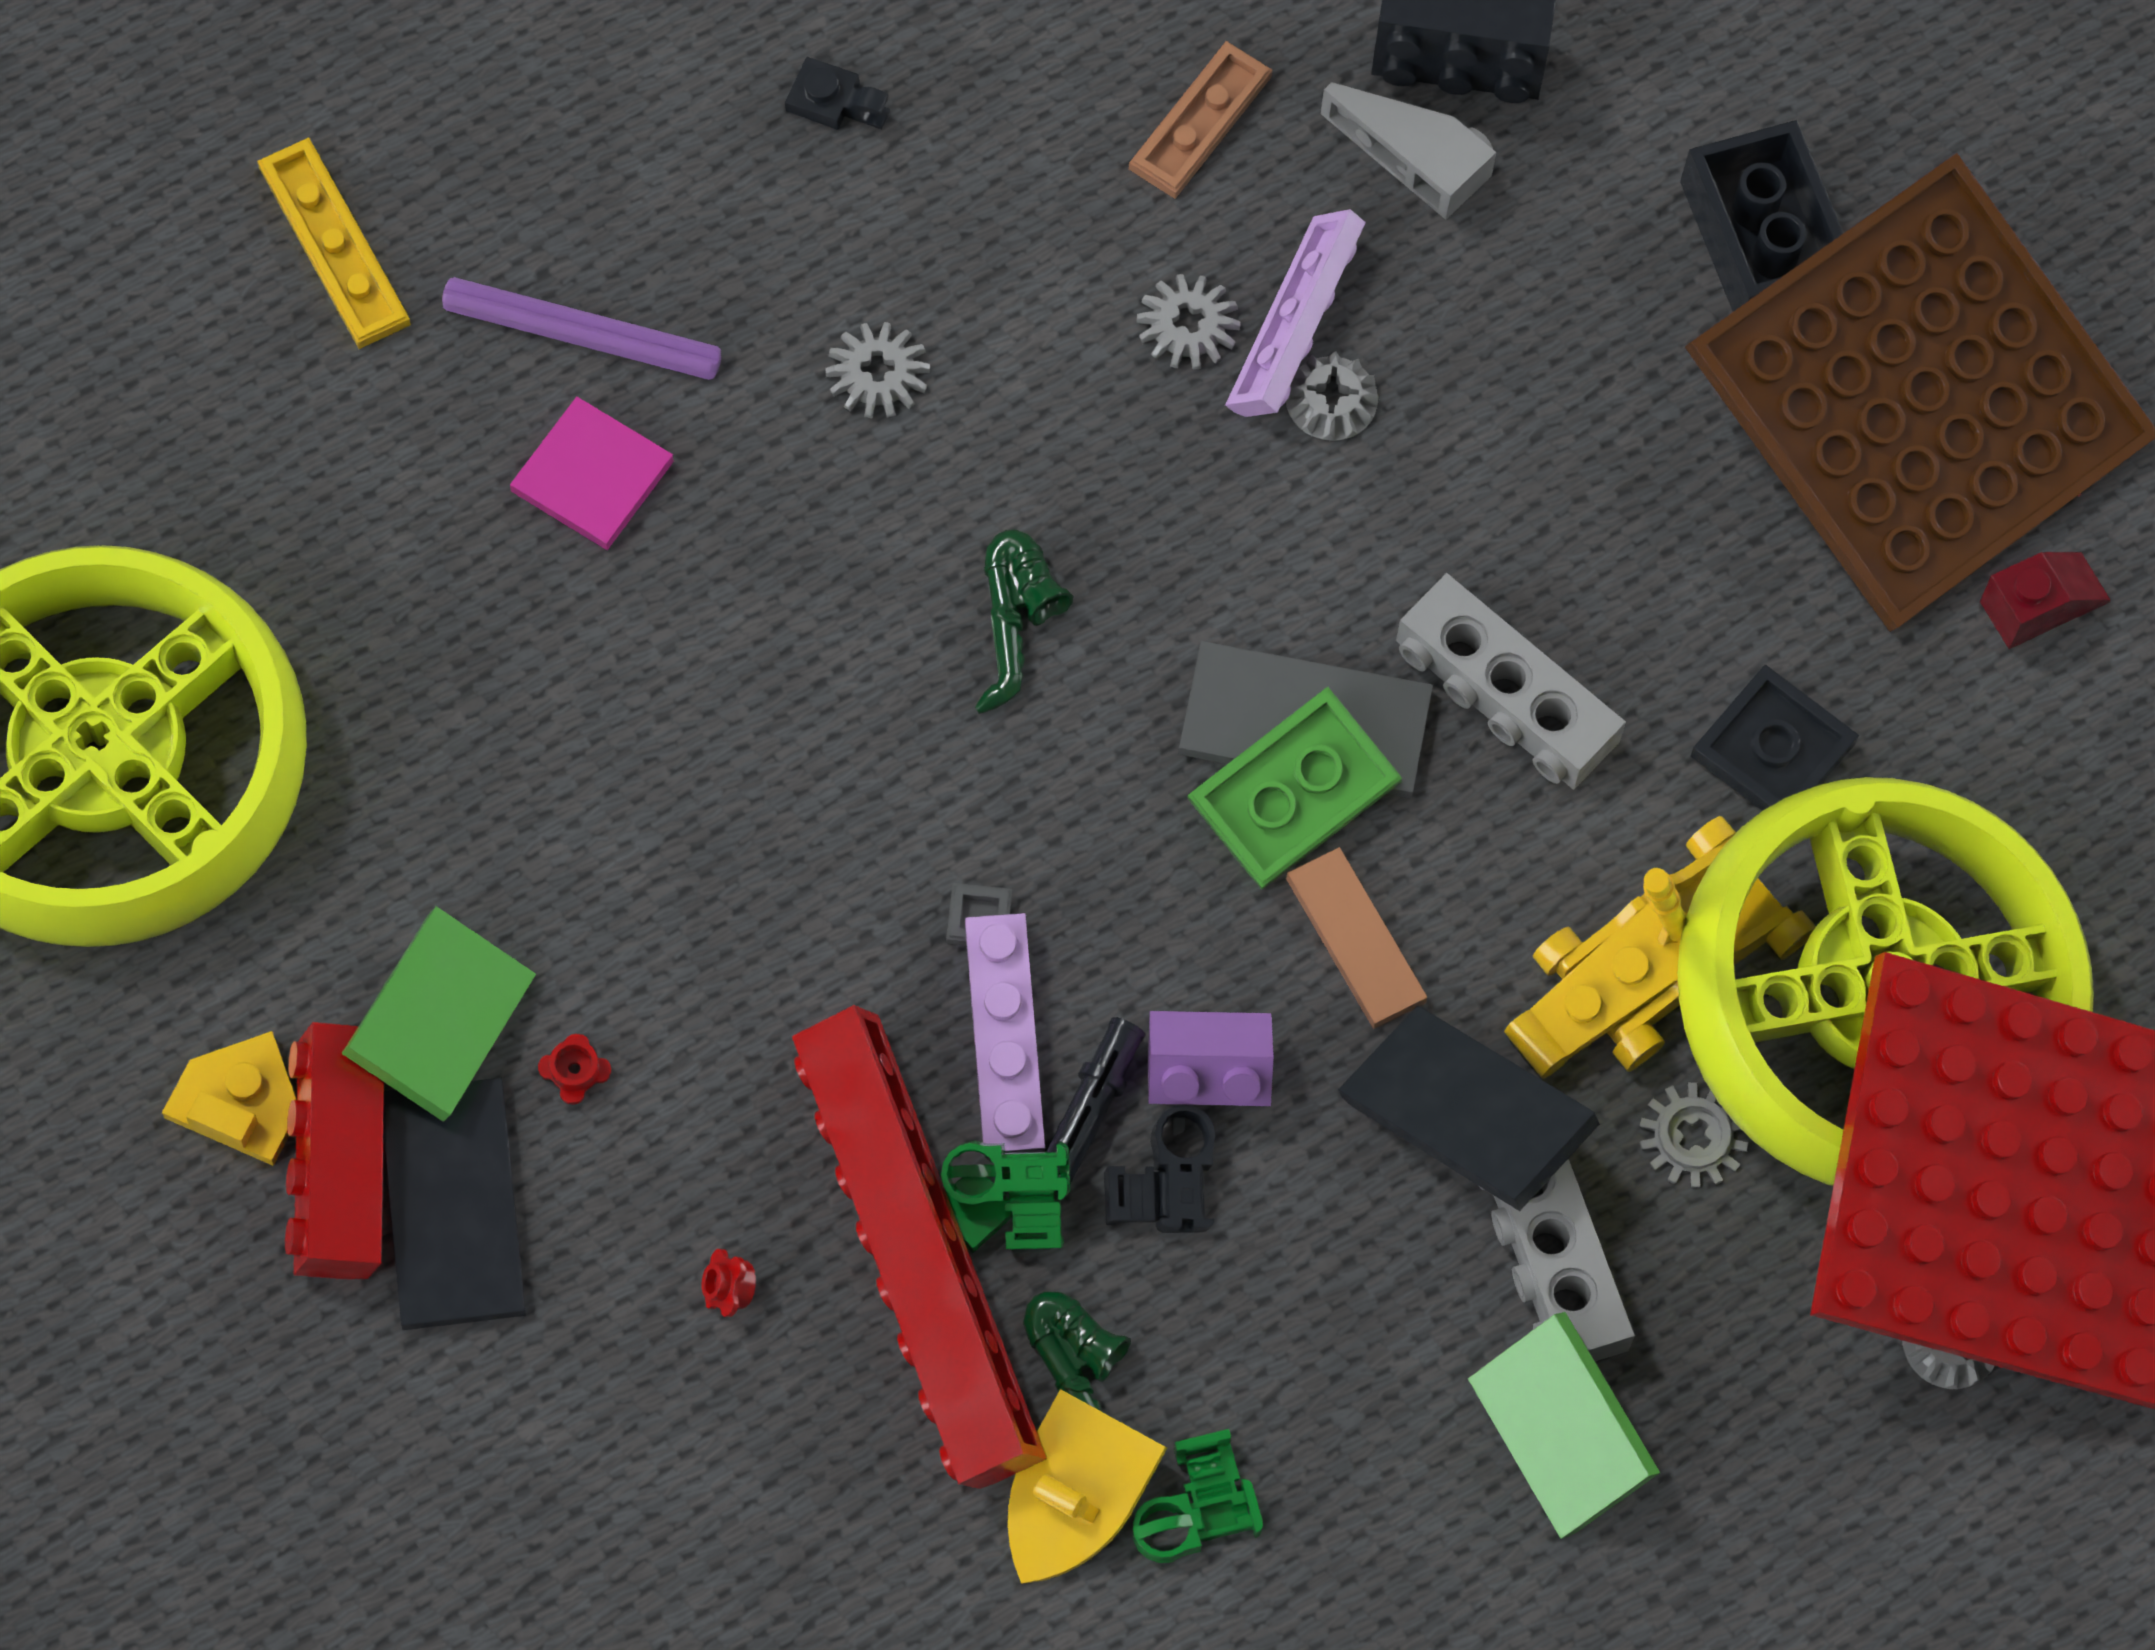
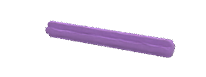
M456 277L448 280L443 291L442 302L443 308L446 311L708 380L714 379L720 367L721 349L711 344Z

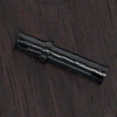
M1111 1018L1108 1024L1109 1027L1091 1062L1083 1063L1078 1073V1077L1081 1079L1079 1087L1046 1151L1057 1152V1144L1059 1142L1067 1145L1082 1113L1087 1114V1118L1069 1152L1070 1184L1092 1144L1114 1096H1122L1127 1086L1123 1078L1140 1042L1146 1036V1033L1140 1027L1122 1018ZM1111 1058L1114 1060V1063L1097 1098H1094L1092 1093Z

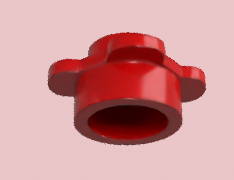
M571 1034L565 1041L559 1043L550 1055H545L540 1059L538 1071L543 1079L551 1080L558 1087L560 1098L563 1102L575 1105L584 1100L585 1092L593 1085L608 1081L611 1076V1065L607 1059L597 1057L586 1036ZM573 1064H577L581 1068L576 1074H572L569 1071V1067Z
M716 1249L713 1252L710 1264L703 1272L701 1282L706 1308L715 1309L718 1307L724 1317H732L738 1309H744L750 1304L755 1292L756 1275L749 1261L736 1256L730 1258L725 1249Z

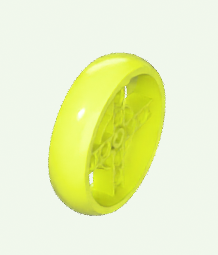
M80 546L32 556L0 569V694L14 707L6 739V760L9 771L0 778V817L6 815L18 817L17 822L11 828L0 831V928L31 940L56 945L95 947L115 946L146 940L166 934L193 922L233 895L259 869L285 831L296 806L303 780L306 757V717L298 681L284 649L263 619L230 587L194 566L156 552L119 546ZM111 605L158 611L184 621L134 665L116 659L99 657L78 659L61 665L24 628L45 617L68 610ZM23 658L30 660L29 664L19 672L10 673L4 671L7 664L15 659ZM191 660L200 663L197 669L189 674L180 675L173 672L175 667L184 661ZM242 668L252 688L258 707L261 730L260 744L250 783L234 811L221 825L177 781L183 765L186 748L183 718ZM53 699H69L66 707L58 712L43 711L45 705ZM150 699L155 701L153 706L143 713L136 714L128 711L132 703L137 700ZM93 741L99 746L106 744L105 748L100 751L93 746L86 748ZM58 776L64 778L61 785L53 791L44 792L37 790L41 781L47 777ZM143 777L149 779L146 787L138 792L130 793L122 790L126 782L132 778ZM183 817L190 820L185 829L179 832L168 833L162 830L165 823L172 818ZM58 825L71 830L93 833L118 830L131 825L171 865L147 877L131 882L87 889L49 887L30 883L3 873Z
M1873 777L1838 780L1786 797L1763 810L1736 832L1710 864L1693 896L1682 931L1677 971L1679 1002L1684 1029L1692 1055L1705 1082L1718 1103L1734 1123L1757 1145L1777 1160L1801 1174L1830 1186L1834 1185L1844 1129L1820 1117L1800 1102L1770 1069L1754 1042L1810 1032L1828 1054L1846 1066L1855 1069L1876 955L1887 952L1932 966L1937 964L1949 971L2025 993L2032 992V995L2093 1012L2092 967L2087 942L2074 907L2052 869L2015 829L1998 816L1971 800L1924 783L1895 778ZM1885 833L1909 839L1928 847L1960 867L1986 891L1999 907L2012 930L1961 939L1955 929L1938 913L1916 901L1902 898ZM1810 839L1829 914L1811 933L1801 954L1797 969L1735 980V933L1744 902L1760 874L1775 859L1796 844ZM1847 858L1855 860L1861 865L1865 880L1855 878L1850 873L1847 867ZM1862 916L1872 919L1877 924L1880 932L1879 939L1870 936L1865 931L1862 925ZM1989 954L1997 956L2003 962L2006 968V977L1997 974L1992 969L1989 962ZM1821 984L1831 987L1836 992L1839 999L1838 1008L1829 1005L1823 999L1820 991ZM1764 994L1774 997L1780 1003L1783 1014L1782 1018L1775 1017L1767 1011L1764 1005Z

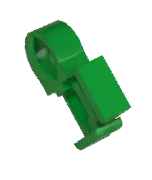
M971 1141L962 1143L949 1152L942 1165L941 1178L944 1188L952 1198L960 1203L974 1205L985 1201H1004L1006 1199V1192H1009V1202L1004 1204L1005 1211H1012L1013 1231L1005 1232L1006 1249L1062 1248L1064 1246V1236H1062L1061 1201H1054V1191H1058V1200L1063 1199L1070 1191L1069 1148L1065 1143L1059 1142L1057 1144V1152L1005 1153V1143L987 1144ZM969 1151L980 1152L987 1157L989 1156L993 1164L952 1166L955 1157L957 1158L962 1153ZM995 1177V1183L991 1189L973 1196L960 1191L952 1178ZM1018 1233H1043V1234H1018Z
M1229 1429L1174 1443L1177 1465H1186L1190 1483L1184 1484L1185 1493L1171 1497H1155L1145 1502L1138 1509L1132 1526L1133 1541L1138 1551L1147 1559L1157 1563H1170L1183 1556L1201 1552V1542L1252 1529L1255 1538L1261 1534L1263 1520L1252 1483L1247 1479H1241L1240 1486L1242 1491L1237 1492L1235 1482L1240 1481V1476L1230 1444L1231 1434ZM1217 1449V1453L1189 1460L1186 1459V1456ZM1188 1493H1191L1193 1503H1190ZM1156 1511L1177 1512L1179 1514L1140 1525L1141 1521H1144L1150 1514ZM1186 1527L1188 1529L1186 1540L1179 1547L1171 1551L1153 1549L1143 1540V1538L1167 1530Z

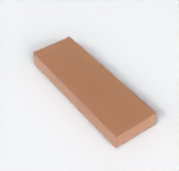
M1226 41L1129 162V170L1176 199L1271 79L1273 70Z
M1340 847L1287 873L1286 880L1373 1029L1413 1010L1417 1005L1421 1006L1426 1003L1427 995Z

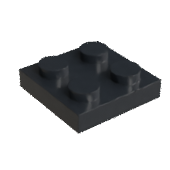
M1765 664L1692 749L1690 757L1763 811L1786 797L1821 785L1854 747L1859 734Z

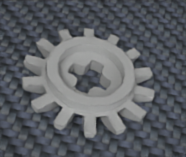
M1183 274L1176 276L1178 290L1175 292L1163 281H1159L1155 287L1163 298L1144 295L1142 299V304L1154 310L1137 314V323L1151 324V328L1140 334L1139 338L1142 343L1153 339L1158 341L1157 346L1151 353L1156 359L1166 350L1173 353L1170 367L1178 369L1182 356L1191 358L1193 370L1201 369L1200 355L1207 353L1212 361L1217 363L1222 359L1216 346L1220 343L1232 350L1236 343L1225 333V329L1240 330V321L1225 316L1227 313L1238 310L1236 301L1217 302L1226 292L1225 287L1222 285L1212 289L1208 294L1204 293L1203 290L1207 281L1205 276H1199L1194 290L1188 289ZM1188 308L1192 315L1202 313L1204 318L1198 321L1197 332L1189 333L1185 326L1177 328L1174 326L1173 323L1179 320L1180 309Z
M884 322L879 337H873L867 323L860 326L864 339L862 341H859L847 332L843 333L841 340L850 349H830L828 356L842 362L841 364L827 367L826 377H841V380L830 391L834 397L845 391L850 394L844 408L851 412L859 401L866 403L864 417L873 418L875 405H884L888 418L896 416L893 402L900 400L908 409L914 406L915 403L908 394V391L911 388L922 393L925 392L927 385L916 378L915 374L930 373V364L913 360V358L926 353L922 344L904 347L912 336L911 332L904 330L894 340L889 339L891 324ZM883 356L885 365H894V371L885 372L884 381H873L871 373L861 371V367L871 364V357Z
M1688 1082V1097L1679 1098L1674 1086L1666 1088L1667 1097L1671 1102L1669 1105L1664 1107L1654 1098L1648 1104L1659 1115L1657 1121L1641 1118L1639 1127L1655 1131V1138L1640 1141L1641 1150L1658 1148L1661 1153L1649 1163L1650 1167L1656 1170L1666 1162L1672 1164L1674 1167L1668 1177V1182L1673 1184L1677 1182L1682 1170L1690 1172L1692 1188L1700 1187V1172L1703 1171L1708 1172L1711 1180L1716 1185L1721 1183L1723 1178L1717 1166L1722 1163L1729 1169L1736 1171L1740 1163L1729 1156L1731 1149L1747 1151L1748 1142L1734 1139L1733 1133L1742 1130L1729 1120L1728 1114L1723 1108L1715 1104L1716 1098L1711 1090L1706 1099L1697 1097V1083ZM1698 1120L1704 1122L1708 1126L1704 1136L1710 1141L1709 1146L1705 1149L1698 1145H1694L1690 1150L1683 1148L1680 1145L1683 1134L1677 1129L1683 1121L1691 1126L1696 1124Z

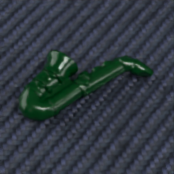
M1015 529L1005 530L997 534L986 549L984 573L988 577L992 601L991 622L999 679L996 684H992L983 693L975 706L979 714L1006 704L1021 689L1023 678L1021 670L1024 665L1025 656L1021 653L1023 638L1019 636V631L1023 630V622L1019 609L1027 607L1029 621L1034 626H1038L1051 616L1066 612L1072 605L1074 598L1071 592L1060 587L1053 580L1044 559L1042 548L1030 535Z
M1045 1291L1035 1295L1027 1304L1023 1319V1325L1030 1341L1029 1344L1032 1348H1036L1056 1382L1055 1387L1058 1392L1061 1389L1102 1412L1099 1401L1094 1400L1091 1396L1094 1393L1092 1385L1088 1378L1083 1377L1081 1370L1088 1366L1093 1371L1095 1378L1103 1382L1110 1375V1370L1114 1364L1122 1360L1127 1354L1131 1345V1338L1115 1335L1104 1330L1084 1310L1078 1300L1062 1292Z

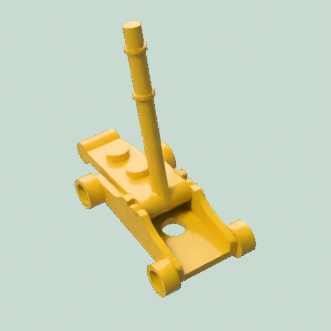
M1718 816L1706 823L1686 843V848L1696 859L1694 862L1670 875L1660 868L1650 869L1644 876V894L1632 900L1616 917L1586 941L1582 942L1570 927H1565L1550 936L1534 952L1533 959L1548 976H1552L1557 972L1562 980L1530 1010L1515 1018L1506 1027L1504 1033L1542 1079L1552 1075L1568 1059L1605 1033L1617 1044L1612 1054L1627 1072L1633 1071L1663 1047L1665 1041L1652 1025L1680 1005L1677 971L1679 945L1686 922V915L1693 896L1708 867L1723 846L1736 834L1722 816ZM1757 878L1744 902L1737 923L1734 943V965L1765 942L1783 960L1806 944L1816 926L1802 910L1793 913L1788 906L1782 907L1759 878Z

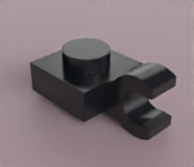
M806 57L785 101L787 112L839 130L844 117L882 130L890 113V109L884 107L889 98L887 93L873 87L858 89L860 85L859 74L810 57Z

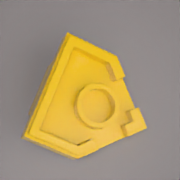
M270 1031L190 1059L162 1111L163 1117L274 1166L289 1137L287 1131L288 1111L291 1101L296 1100L273 1032Z

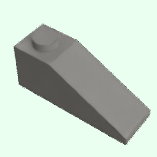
M1333 82L1324 89L1321 115L1445 220L1492 177L1496 151L1493 150L1490 141L1482 132L1472 127L1467 128L1455 117Z

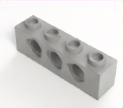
M1448 573L1400 620L1396 642L1400 644L1399 651L1402 657L1415 669L1425 671L1429 668L1444 681L1443 688L1456 704L1466 709L1473 705L1490 719L1488 726L1500 741L1509 746H1514L1518 743L1533 755L1535 768L1550 782L1558 784L1562 780L1574 790L1620 742L1626 724L1625 720ZM1454 642H1463L1470 645L1475 650V653L1469 656H1459L1451 652L1448 645ZM1499 679H1508L1513 681L1520 690L1511 694L1502 693L1493 686L1492 682ZM1544 716L1555 717L1563 723L1565 728L1559 731H1549L1541 727L1537 719Z
M1569 1159L1542 1187L1543 1194L1532 1198L1521 1211L1516 1210L1494 1196L1498 1209L1493 1210L1491 1216L1496 1235L1502 1246L1512 1244L1519 1265L1512 1267V1275L1517 1292L1523 1302L1533 1301L1540 1322L1533 1324V1330L1552 1315L1566 1312L1594 1361L1629 1351L1635 1335ZM1543 1233L1552 1234L1560 1239L1564 1250L1558 1254L1543 1253L1535 1246L1533 1238ZM1564 1289L1573 1290L1583 1298L1585 1307L1578 1311L1565 1310L1557 1304L1554 1294Z

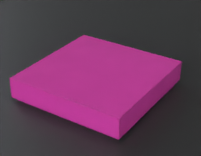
M576 396L511 482L510 488L512 493L608 550L674 462L673 454Z

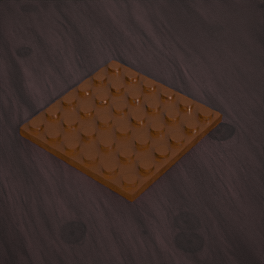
M1958 153L1937 166L1685 346V349L1889 632L1900 627L2155 439V426Z

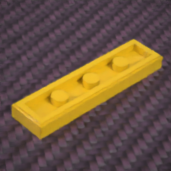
M308 137L258 160L260 171L358 349L410 326V318L310 138Z

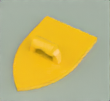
M1060 1389L1037 1430L1047 1459L1016 1473L1011 1488L1008 1505V1535L1014 1566L1021 1583L1044 1581L1063 1575L1081 1566L1105 1548L1123 1528L1164 1456L1167 1447Z

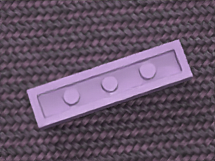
M1351 209L1313 217L1225 404L1234 413L1244 417L1277 413L1279 408L1288 399L1291 392L1290 384L1301 361L1312 348V337L1323 313L1331 306L1334 300L1335 287L1345 266L1356 253V242L1366 223Z
M1022 913L965 918L982 1139L987 1144L1005 1143V1153L1045 1152L1026 915Z

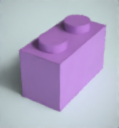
M1150 1011L1148 1040L1149 1104L1271 1106L1274 1059L1271 1013Z

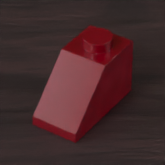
M2040 552L1991 575L1980 599V603L2008 649L2016 647L2111 601L2082 552Z

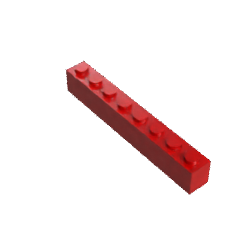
M853 1005L793 1035L792 1039L799 1055L794 1059L796 1071L803 1084L809 1090H812L819 1109L815 1112L816 1125L822 1137L833 1146L839 1162V1165L835 1168L837 1181L844 1194L854 1202L860 1219L856 1222L857 1235L865 1250L874 1256L881 1276L877 1277L876 1280L877 1288L885 1305L894 1311L902 1331L897 1335L898 1345L906 1361L912 1367H915L922 1385V1389L918 1392L919 1401L925 1415L932 1423L937 1425L944 1444L940 1447L939 1452L945 1470L958 1484L981 1489L1046 1460L1047 1458L879 1015Z

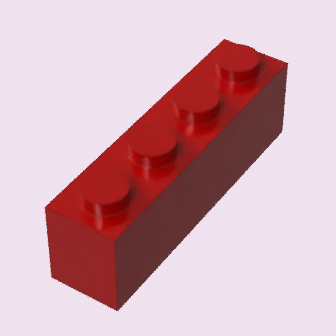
M312 1022L299 1041H294L291 1045L288 1070L290 1078H297V1100H292L289 1106L287 1131L289 1136L296 1137V1159L291 1158L288 1164L286 1191L288 1195L295 1196V1218L290 1217L286 1226L285 1251L287 1255H294L295 1276L368 1279L381 1265L384 1082L342 1054L358 1026Z

